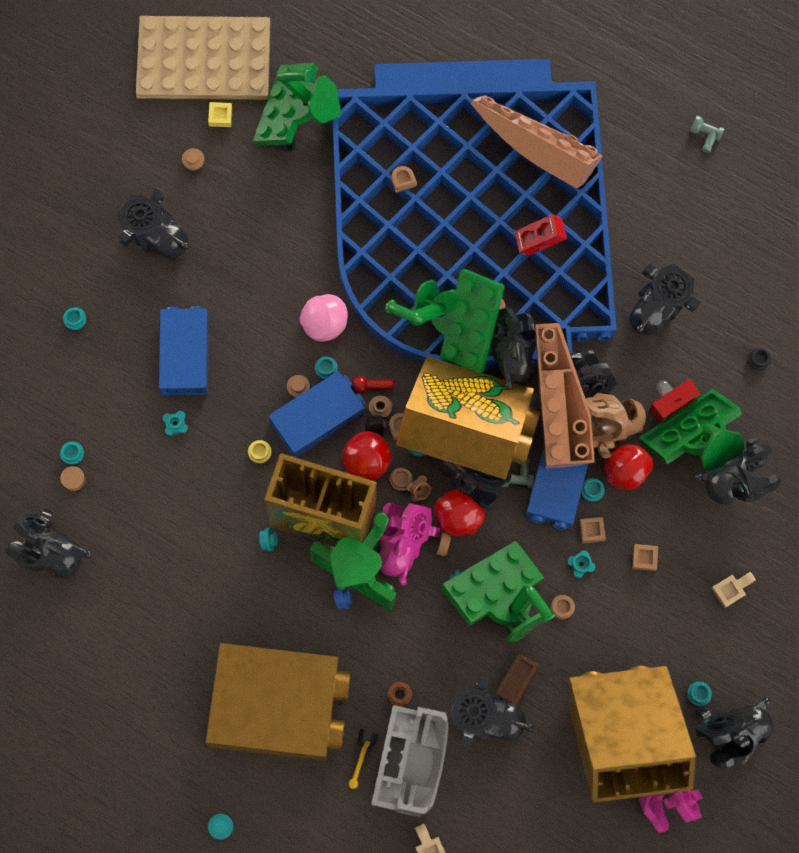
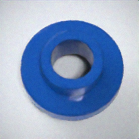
M338 589L333 591L338 609H349L350 603L353 602L350 590Z

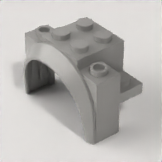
M393 705L371 805L420 817L421 814L431 810L439 787L447 746L448 720L446 713L418 707V710Z

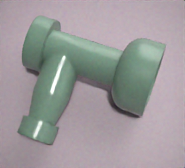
M696 115L690 132L698 133L702 131L708 134L702 151L710 153L714 141L721 139L724 128L720 127L718 129L703 123V118Z
M526 458L525 465L521 464L519 475L511 474L510 484L526 485L527 488H533L534 475L529 474V458ZM509 483L504 484L502 487H507Z

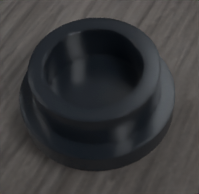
M755 348L748 355V364L754 370H765L771 363L770 354L763 348Z
M380 415L369 417L365 424L366 431L377 433L381 437L387 433L389 427L388 421Z

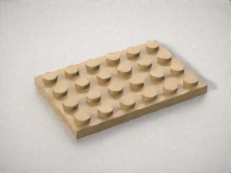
M140 16L136 83L137 98L268 100L270 17Z

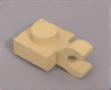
M751 572L738 580L732 574L711 589L723 607L726 608L744 597L746 594L743 588L753 583L756 579Z
M425 824L415 827L422 843L415 847L417 853H445L439 837L431 840Z

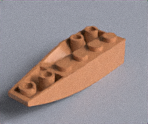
M480 96L472 100V106L482 118L517 152L538 167L575 188L580 187L586 182L603 156L597 153L596 148L579 143L576 137L569 134L565 135L494 102L490 97Z
M559 323L537 324L535 328L545 469L594 463L591 414Z

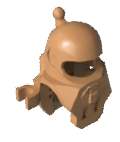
M602 393L586 398L590 414L592 415L593 447H598V452L602 458L611 457L608 448H614L615 441H623L628 436L643 431L646 414L641 403L630 398L620 402L615 396Z

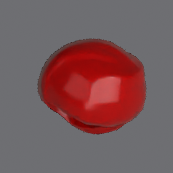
M370 431L361 432L355 435L344 447L343 466L348 474L374 481L382 477L390 465V447L377 433Z
M621 445L611 452L610 458H605L603 464L604 474L608 483L623 490H632L639 487L653 469L654 462L650 454L640 446Z
M459 489L445 493L434 505V515L438 526L450 536L475 534L484 523L485 510Z

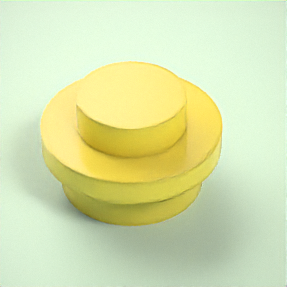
M263 440L254 441L248 448L249 458L255 463H265L271 457V447Z

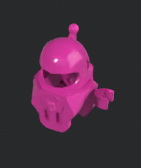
M388 502L382 511L388 517L387 528L378 540L381 545L379 555L382 560L380 571L388 576H398L399 584L404 586L407 583V572L411 569L414 560L419 557L422 543L428 540L429 535L439 538L441 529L431 526V508L409 503L403 512L400 505Z
M699 790L666 793L670 796L663 800L667 809L676 807L686 823L702 818L697 804L698 800L703 799ZM665 794L642 796L639 798L644 814L659 833L667 831L669 823L665 817L662 799Z

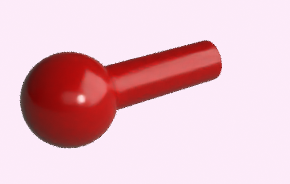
M357 376L351 382L353 385L352 390L356 394H364L368 390L395 388L394 380H367L363 376Z

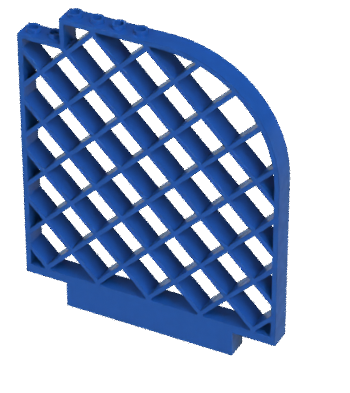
M550 59L375 64V88L337 89L340 107H344L341 109V116L333 120L339 275L344 293L353 312L363 326L377 340L401 356L424 364L426 357L429 356L457 365L441 358L440 355H434L443 346L445 335L441 334L425 352L419 351L395 339L411 323L410 321L402 318L386 333L366 313L390 288L410 304L413 311L416 295L398 280L417 261L439 280L437 286L441 292L446 286L450 290H456L458 281L455 277L472 259L495 278L493 281L505 285L511 293L525 304L515 315L529 313L533 310L548 324L559 323L570 354L572 353L571 339L577 342L586 341L590 338L606 341L614 337L617 329L602 158L594 169L595 176L582 189L575 188L538 167L517 152L493 130L471 104L473 99L480 96L490 97L496 103L507 102L504 107L513 111L518 107L531 119L565 135L571 134L560 126L556 120L572 106L590 121V127L578 138V142L585 145L592 137V147L596 148L597 153L602 155L595 81L552 83ZM533 101H561L548 115L532 103ZM453 104L439 118L423 106ZM369 106H398L384 120L369 108ZM462 109H465L484 125L468 143L447 126ZM409 110L429 126L413 144L392 128ZM355 112L375 128L358 146L338 130ZM491 133L495 134L513 149L497 167L476 150ZM437 134L459 151L442 169L421 152ZM383 136L404 152L387 170L366 154ZM339 146L349 154L341 163H339ZM520 156L543 174L527 191L523 190L504 174ZM466 158L487 175L471 193L449 176ZM411 160L433 177L416 195L408 189L396 193L391 181L393 170L400 166H406ZM357 161L378 178L360 197L340 181V178ZM549 180L572 198L556 216L561 217L564 221L580 205L599 221V228L586 241L564 224L567 237L565 241L577 251L560 268L541 252H536L530 256L520 253L502 270L481 252L498 233L518 249L515 230L507 224L523 207H526L540 220L552 215L549 210L533 198ZM495 182L517 200L501 218L478 200ZM440 184L462 201L445 220L423 202ZM385 186L407 203L389 222L368 205ZM595 187L597 203L588 196ZM341 196L351 204L342 215ZM469 208L491 226L474 245L452 227ZM414 210L436 228L418 247L396 229ZM359 212L380 229L362 249L342 232V229ZM443 235L465 252L448 272L425 254ZM387 237H390L409 254L391 274L369 256ZM599 238L601 254L592 247ZM343 247L354 256L345 266ZM582 256L603 272V280L590 294L566 274ZM527 258L551 277L534 295L510 276ZM362 263L383 282L360 305L352 292L347 277ZM556 283H559L581 302L564 321L540 302ZM603 290L606 307L596 300ZM586 308L607 324V326L570 327ZM537 349L533 352V361L536 364L535 369H538ZM487 356L485 370L494 371L499 369V366L493 360V356Z

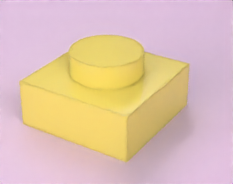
M210 102L209 126L231 127L232 103Z

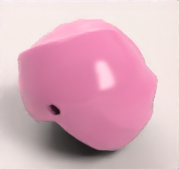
M335 295L315 296L308 300L302 309L300 324L303 326L305 333L315 341L325 342L333 340L346 327L348 318L346 305Z

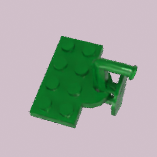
M314 63L280 65L253 142L258 146L291 144L299 124L306 123L312 118L318 123H326L341 116V109L336 85L327 76H319L315 84H313L318 70Z
M463 269L460 270L456 290L452 289L440 293L436 281L429 280L420 285L416 294L413 311L398 305L395 300H390L386 304L385 310L387 313H392L410 321L415 326L425 324L428 320L432 319L436 329L445 335L440 357L480 374L484 372L505 285Z
M711 389L640 436L639 440L641 445L666 464H669L685 452L692 455H702L701 460L706 472H709L724 465L726 461L732 460L745 450L742 435L738 432L727 430L725 426L742 415L740 407L714 389ZM738 484L739 489L744 492L741 484Z
M378 513L375 515V526L363 543L352 537H344L339 540L333 549L326 543L322 542L320 545L316 541L310 548V560L334 575L337 589L344 590L346 587L351 586L389 611L392 609L397 593L394 592L395 589L390 584L384 581L382 583L376 581L375 576L381 568L382 560L380 555L372 550L387 528L388 517L386 514Z
M517 541L446 581L441 586L442 591L468 626L488 615L494 622L507 626L511 632L506 638L508 643L519 641L541 622H547L556 616L534 588V586L543 581V575ZM531 603L539 612L532 618L528 615Z

